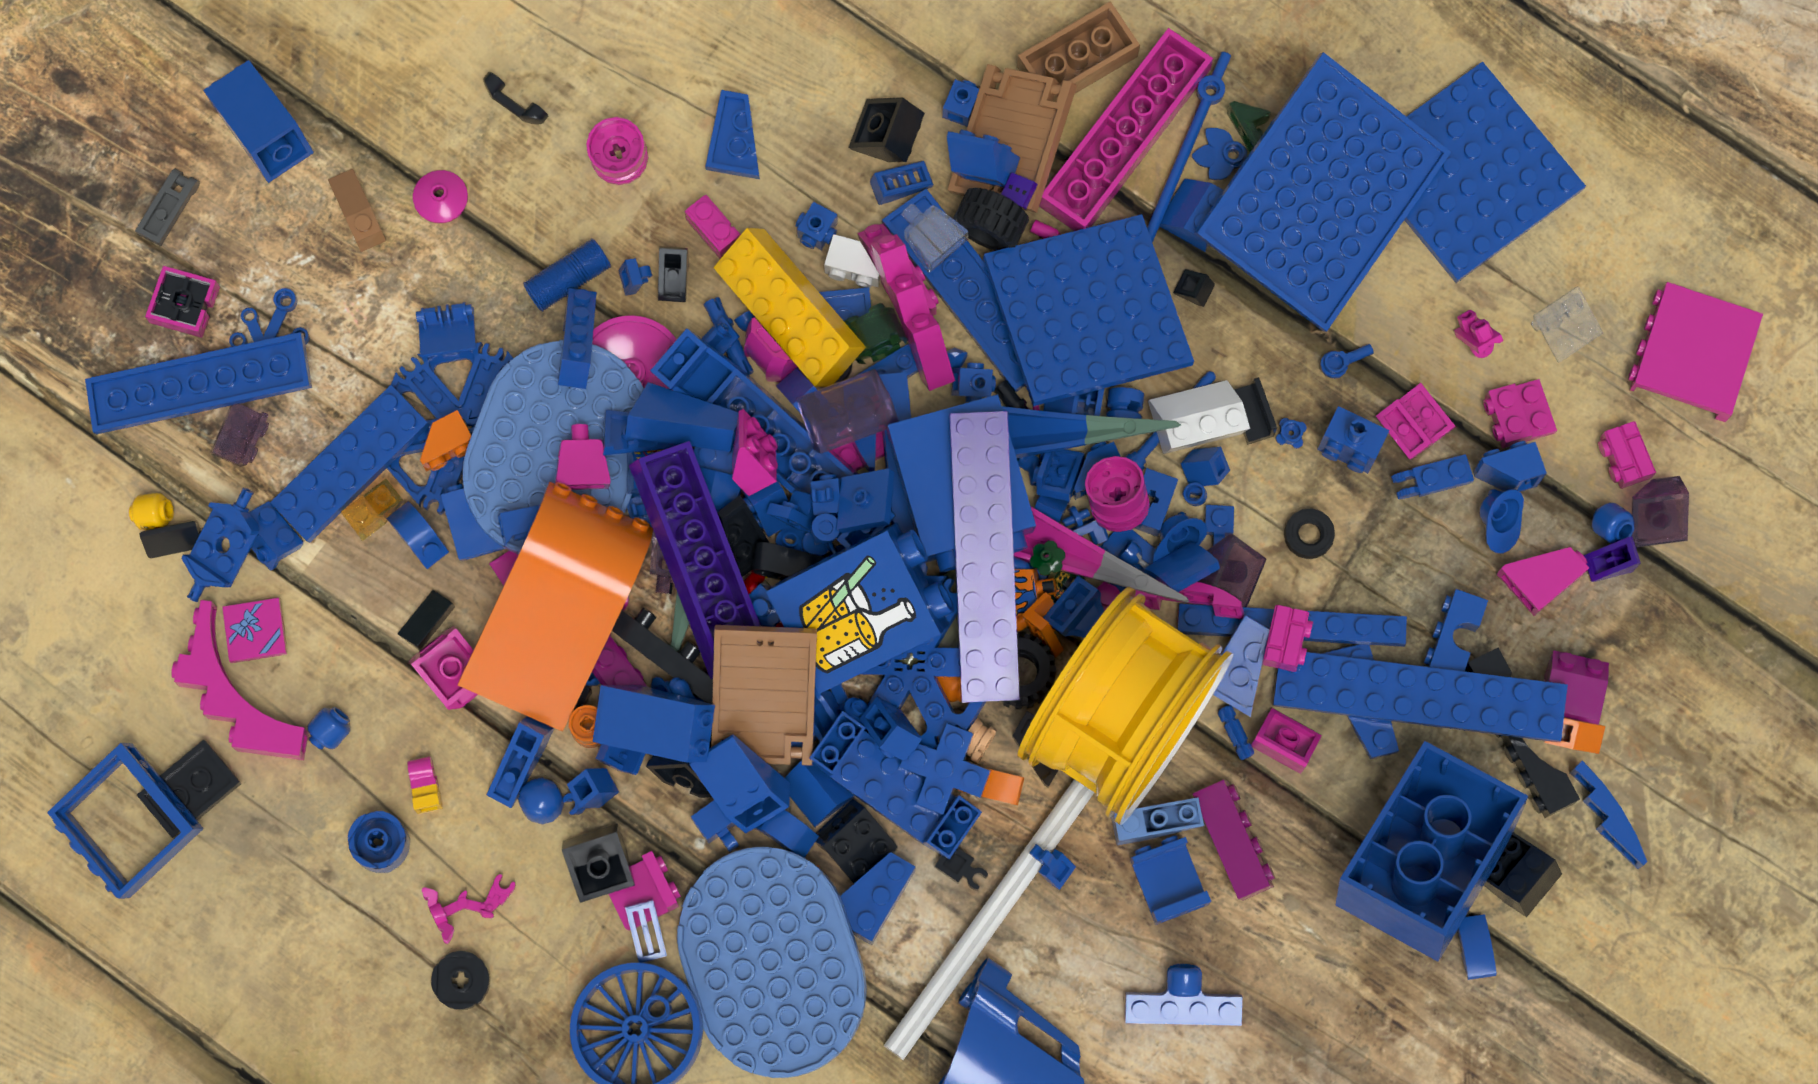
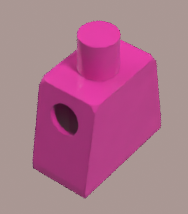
M587 424L572 425V440H562L560 443L555 483H563L569 486L571 490L608 489L611 481L605 455L603 456L602 440L589 439Z

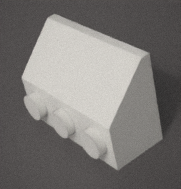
M1227 380L1148 400L1153 420H1171L1181 424V426L1157 431L1163 454L1241 435L1250 429L1243 402Z

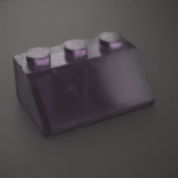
M876 369L796 398L813 449L820 454L886 430L889 424L899 422L892 399Z

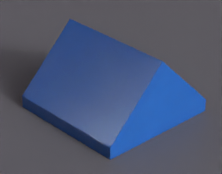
M801 760L785 777L790 782V798L814 828L855 797L829 778L813 762L812 765H802Z

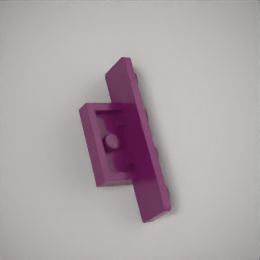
M610 633L592 673L601 685H642L647 687L641 672L631 665L625 650L621 646H617Z

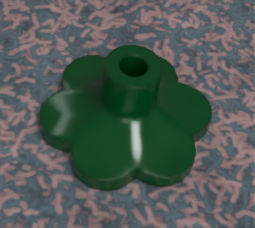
M1047 541L1044 545L1037 544L1034 546V555L1030 559V564L1033 568L1038 569L1040 575L1048 576L1051 572L1059 573L1062 570V561L1066 555L1064 550L1058 548L1054 541Z

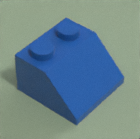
M1184 179L1169 203L1160 227L1205 252L1209 244L1194 233L1224 190L1209 182Z

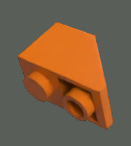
M458 410L432 423L420 458L426 472L443 468L447 464L446 461L456 456L457 458L465 456L471 434Z
M1564 717L1561 743L1543 742L1573 750L1599 754L1605 726Z

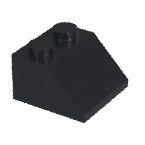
M903 97L866 99L848 148L886 162H907L925 113Z
M618 823L563 841L562 853L580 903L635 886L627 849Z

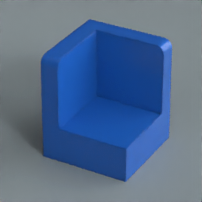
M1221 446L1193 449L1181 462L1188 484L1197 482L1202 486L1219 485L1230 471Z

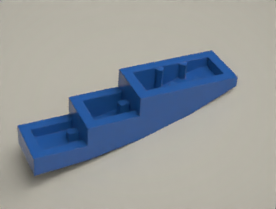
M1582 760L1570 774L1590 792L1583 802L1603 820L1596 830L1635 868H1641L1647 863V859L1633 827L1605 784Z

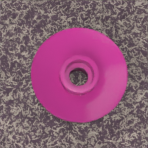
M437 170L424 175L417 182L413 191L415 209L421 217L433 223L453 221L462 214L468 202L466 185L459 176L450 171ZM437 190L444 191L441 197L434 196Z

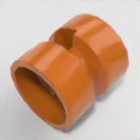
M580 706L571 713L569 718V729L573 738L580 746L585 748H595L601 745L593 742L597 707Z

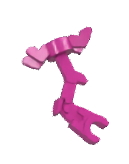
M499 874L494 879L485 902L466 899L467 891L465 890L459 895L457 901L443 908L440 902H438L439 895L437 891L424 887L422 888L424 899L428 901V908L438 930L442 932L441 935L444 943L449 944L453 937L454 927L448 924L446 917L466 909L479 912L484 918H494L492 912L500 905L503 906L514 892L515 882L512 881L507 889H502L499 883L502 881L503 876Z

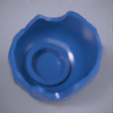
M543 777L532 779L522 786L519 792V805L527 819L531 822L546 824L553 822L561 815L564 806L563 795L559 787L552 780Z

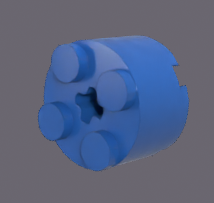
M375 811L364 814L353 822L348 832V845L352 857L362 867L375 873H389L399 867L406 859L410 849V837L405 827L396 817L384 811ZM375 838H382L384 844L382 846L378 845L376 847L373 841L375 840Z

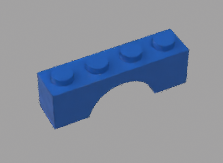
M569 288L564 315V338L559 367L558 385L586 389L591 364L597 292Z

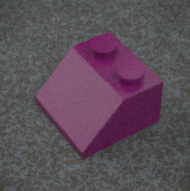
M1553 650L1544 674V682L1568 684L1564 717L1599 725L1608 685L1609 663Z

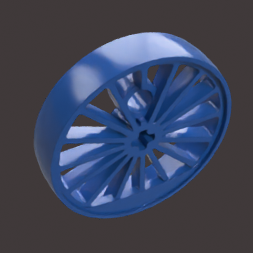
M649 963L621 964L597 975L580 993L570 1020V1040L576 1060L586 1075L596 1084H625L618 1076L632 1047L631 1084H637L639 1044L652 1083L676 1084L688 1073L695 1063L703 1039L702 1013L693 992L678 976L669 970ZM638 972L636 1015L622 978L623 974ZM644 973L659 975L651 996L645 1001L642 1008ZM615 977L618 979L630 1016L622 1010L603 988L605 983ZM665 979L671 981L678 988L668 999L658 995ZM597 990L625 1019L624 1021L588 1004ZM680 994H683L689 1008L672 1014L671 1003ZM658 1001L663 1002L666 1007L665 1013L661 1017H653L651 1014L652 1005ZM585 1009H589L621 1024L622 1027L581 1025ZM690 1013L692 1015L693 1030L652 1028ZM633 1023L637 1025L642 1024L640 1027L641 1035H631L633 1031L631 1025ZM581 1031H618L622 1033L589 1044ZM652 1033L692 1035L689 1050L686 1051L652 1035ZM624 1038L602 1059L594 1051L597 1047ZM649 1038L686 1055L681 1064L675 1069ZM645 1043L672 1072L659 1082L657 1081ZM627 1044L615 1071L612 1072L605 1063Z

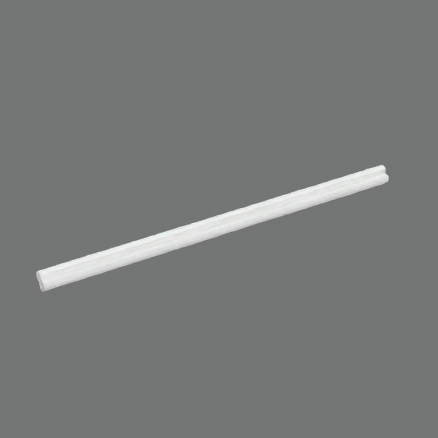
M1075 779L886 1041L884 1044L885 1048L900 1059H905L1042 867V864L1029 854L1030 851L1037 844L1044 851L1048 850L1052 853L1094 794L1093 791Z

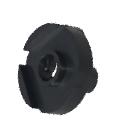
M466 951L452 952L446 955L439 964L437 963L433 969L431 976L432 990L439 1001L454 1010H468L483 1002L490 988V973L485 963L473 953ZM459 973H464V977L469 978L468 984H464L462 989H458V985L453 984V978H458Z

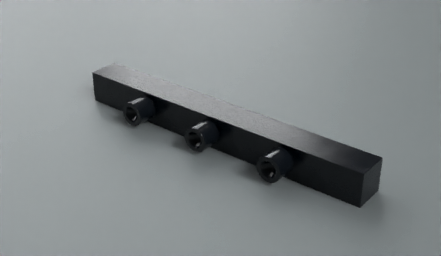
M643 607L638 615L634 617L622 608L612 631L670 676L685 680L689 684L691 692L703 701L713 704V679H710L708 672L694 663L700 654L699 648L688 641L681 651L677 650L649 628L657 618L652 612Z

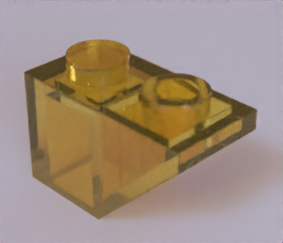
M384 479L341 511V514L361 541H364L387 523L388 520L386 518L399 508L403 503V499L390 482Z

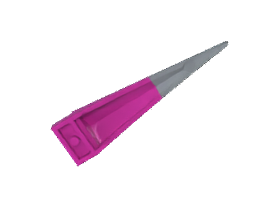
M1031 507L1036 527L1033 533L1024 535L1028 548L1014 553L1015 557L1030 562L1031 557L1034 555L1033 548L1035 545H1044L1047 541H1054L1058 548L1064 550L1066 555L1062 561L1063 568L1061 571L1123 587L1130 586L1138 591L1185 603L1189 602L1186 596Z

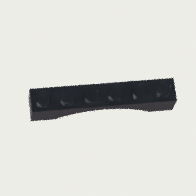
M1499 647L1469 661L1465 668V672L1511 677L1512 675ZM1496 735L1498 738L1501 737L1506 745L1504 751L1508 760L1511 763L1515 762L1520 771L1518 778L1524 788H1529L1533 796L1531 802L1538 814L1542 813L1544 818H1547L1580 800L1568 775L1540 759L1528 747L1523 738Z

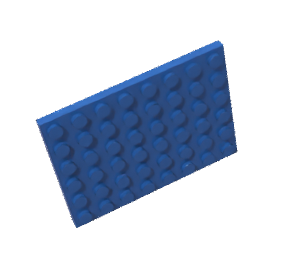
M1322 52L1315 59L1194 234L1323 332H1327L1446 161L1451 151Z

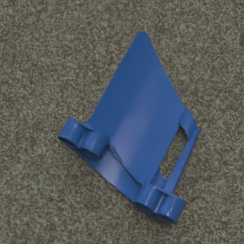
M988 957L980 965L973 981L966 987L958 1000V1003L969 1010L948 1072L938 1084H1084V1078L1080 1074L1079 1062L1081 1056L1079 1045L1008 991L1006 987L1012 977V973ZM1020 1016L1061 1043L1062 1063L1019 1034L1017 1024Z

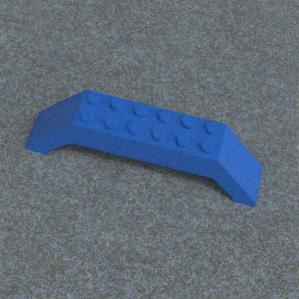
M688 328L685 329L650 370L673 391L736 412L744 409L751 417H755L766 434L772 435L776 440L778 446L776 450V461L778 463V468L776 469L777 481L790 493L796 490L811 494V482L819 481V476L836 475V478L841 479V477L859 474L743 369ZM892 510L890 522L896 517ZM888 525L847 533L840 532L836 540L847 548L885 529Z

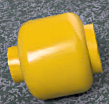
M162 493L140 494L129 507L130 520L140 530L166 527L174 515L172 502Z

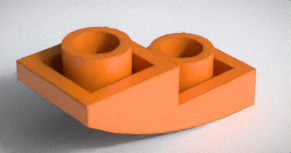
M991 770L982 797L1018 805L1024 777Z

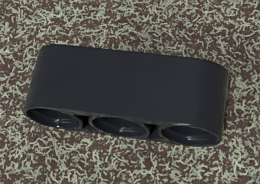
M759 542L756 543L751 571L754 574L781 581L826 557L772 543Z

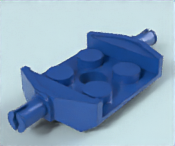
M243 487L237 501L233 504L209 503L208 506L213 508L190 555H183L181 558L195 582L187 595V598H190V600L198 602L205 587L232 586L259 533V525L246 507L254 494L250 489ZM224 538H227L230 543V548L226 553L222 549Z

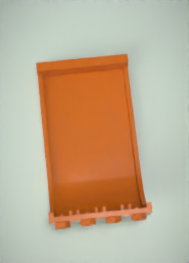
M549 481L529 533L469 661L463 669L458 686L563 732L637 578L651 542L653 528L650 527L647 521L641 518L632 519L623 515V511L614 506L605 507L597 503L598 501L590 495L582 494L581 496L572 492L571 488L563 483L556 482L554 484Z

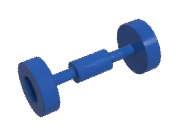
M827 513L818 515L811 524V533L807 532L802 539V550L807 553L824 556L828 552L825 543L834 541L840 533L836 530L837 518Z

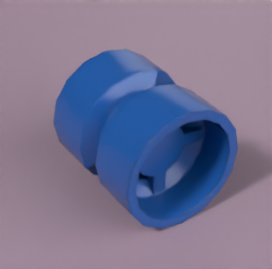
M1126 387L1109 389L1107 407L1111 411L1106 413V417L1142 419L1138 412L1143 410L1144 393L1140 390Z

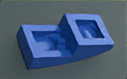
M1485 914L1465 917L1457 931L1462 947L1461 956L1467 979L1496 976L1494 953Z

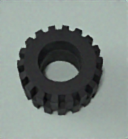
M969 188L952 221L964 236L983 247L997 251L1017 246L1029 222V217L1018 204L997 192L983 188Z
M1017 633L1018 657L1030 660L1037 669V675L1030 684L1019 686L1020 700L1002 701L1004 703L1003 706L1008 708L1012 705L1015 706V709H1021L1022 706H1027L1028 709L1037 702L1038 704L1041 703L1054 684L1056 675L1054 655H1051L1047 644L1045 646L1042 644L1041 639L1038 637L1036 639L1030 638L1031 634L1025 633L1024 636H1019V633Z

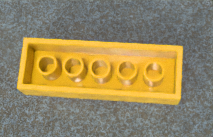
M746 228L713 267L815 387H832L866 348L765 229Z

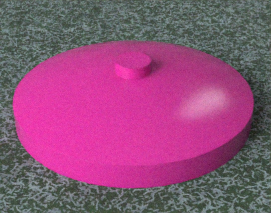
M620 316L600 324L593 330L592 344L606 349L621 359L641 382L643 388L649 382L670 389L650 371L677 340L667 328L649 318Z

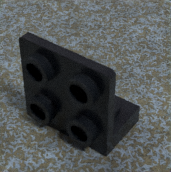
M854 799L816 832L819 837L815 843L829 854L852 883H856L885 856L897 849V845L868 810Z

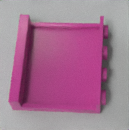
M1667 282L1662 290L1657 289L1654 295L1652 305H1655L1656 308L1653 315L1649 314L1644 326V330L1648 331L1646 340L1641 339L1636 355L1640 356L1638 365L1633 364L1629 373L1628 380L1632 381L1630 391H1634L1636 387L1716 413L1715 419L1726 422L1732 416L1763 313Z

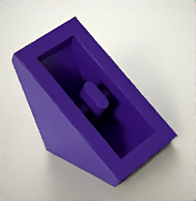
M1627 537L1583 555L1587 560L1586 565L1589 567L1588 572L1591 582L1632 573L1641 564L1633 537Z

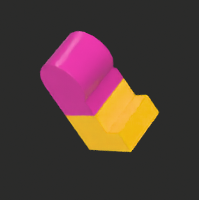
M431 756L408 761L415 812L420 814L443 809L438 780Z

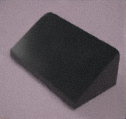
M191 521L142 531L139 535L148 558L152 559L192 550L201 533V528L196 522Z
M432 590L398 632V635L421 651L455 608L454 604Z

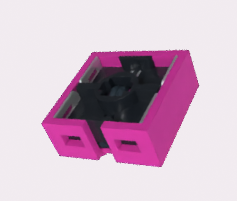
M163 266L145 317L151 324L203 338L209 320L207 309L208 307L213 308L220 286L216 280Z

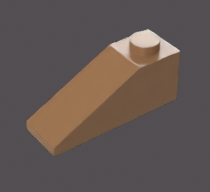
M350 169L328 179L360 251L363 252L385 242L386 239L354 170Z

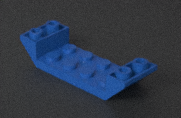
M842 711L809 759L829 778L919 843L950 859L982 811L960 795L954 796L953 794L945 814H940L917 805L926 777L901 768V759L895 756L889 758L879 750L875 740L864 731L866 727Z

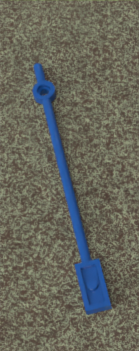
M1221 52L1212 75L1202 78L1198 84L1197 95L1201 100L1147 226L1152 243L1211 105L1219 103L1224 97L1225 84L1222 81V77L1231 58L1229 53ZM1213 89L1215 94L1208 95L1206 90Z

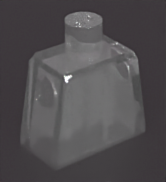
M910 204L901 214L910 223L904 230V237L928 273L933 271L968 240V230L934 205L922 213L914 204Z

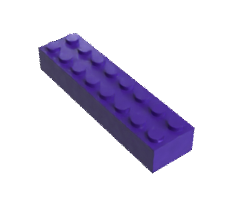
M690 441L639 458L631 463L629 468L710 679H713L715 625L760 627L761 625Z

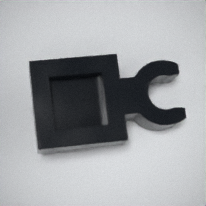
M959 848L956 849L950 859L941 856L934 866L935 869L956 883L965 878L968 886L975 891H978L980 886L973 882V877L978 874L984 878L988 877V873L983 868L971 867L974 858Z

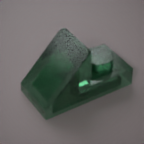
M1233 101L1229 103L1227 115L1249 153H1251L1263 135L1260 128L1256 129V127L1268 122L1271 112Z

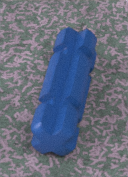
M1229 705L1221 708L1218 711L1221 722H1225L1224 728L1233 746L1237 747L1236 752L1239 758L1245 760L1253 756L1254 750L1251 744L1247 743L1248 738L1239 719L1235 718L1236 713L1233 707Z

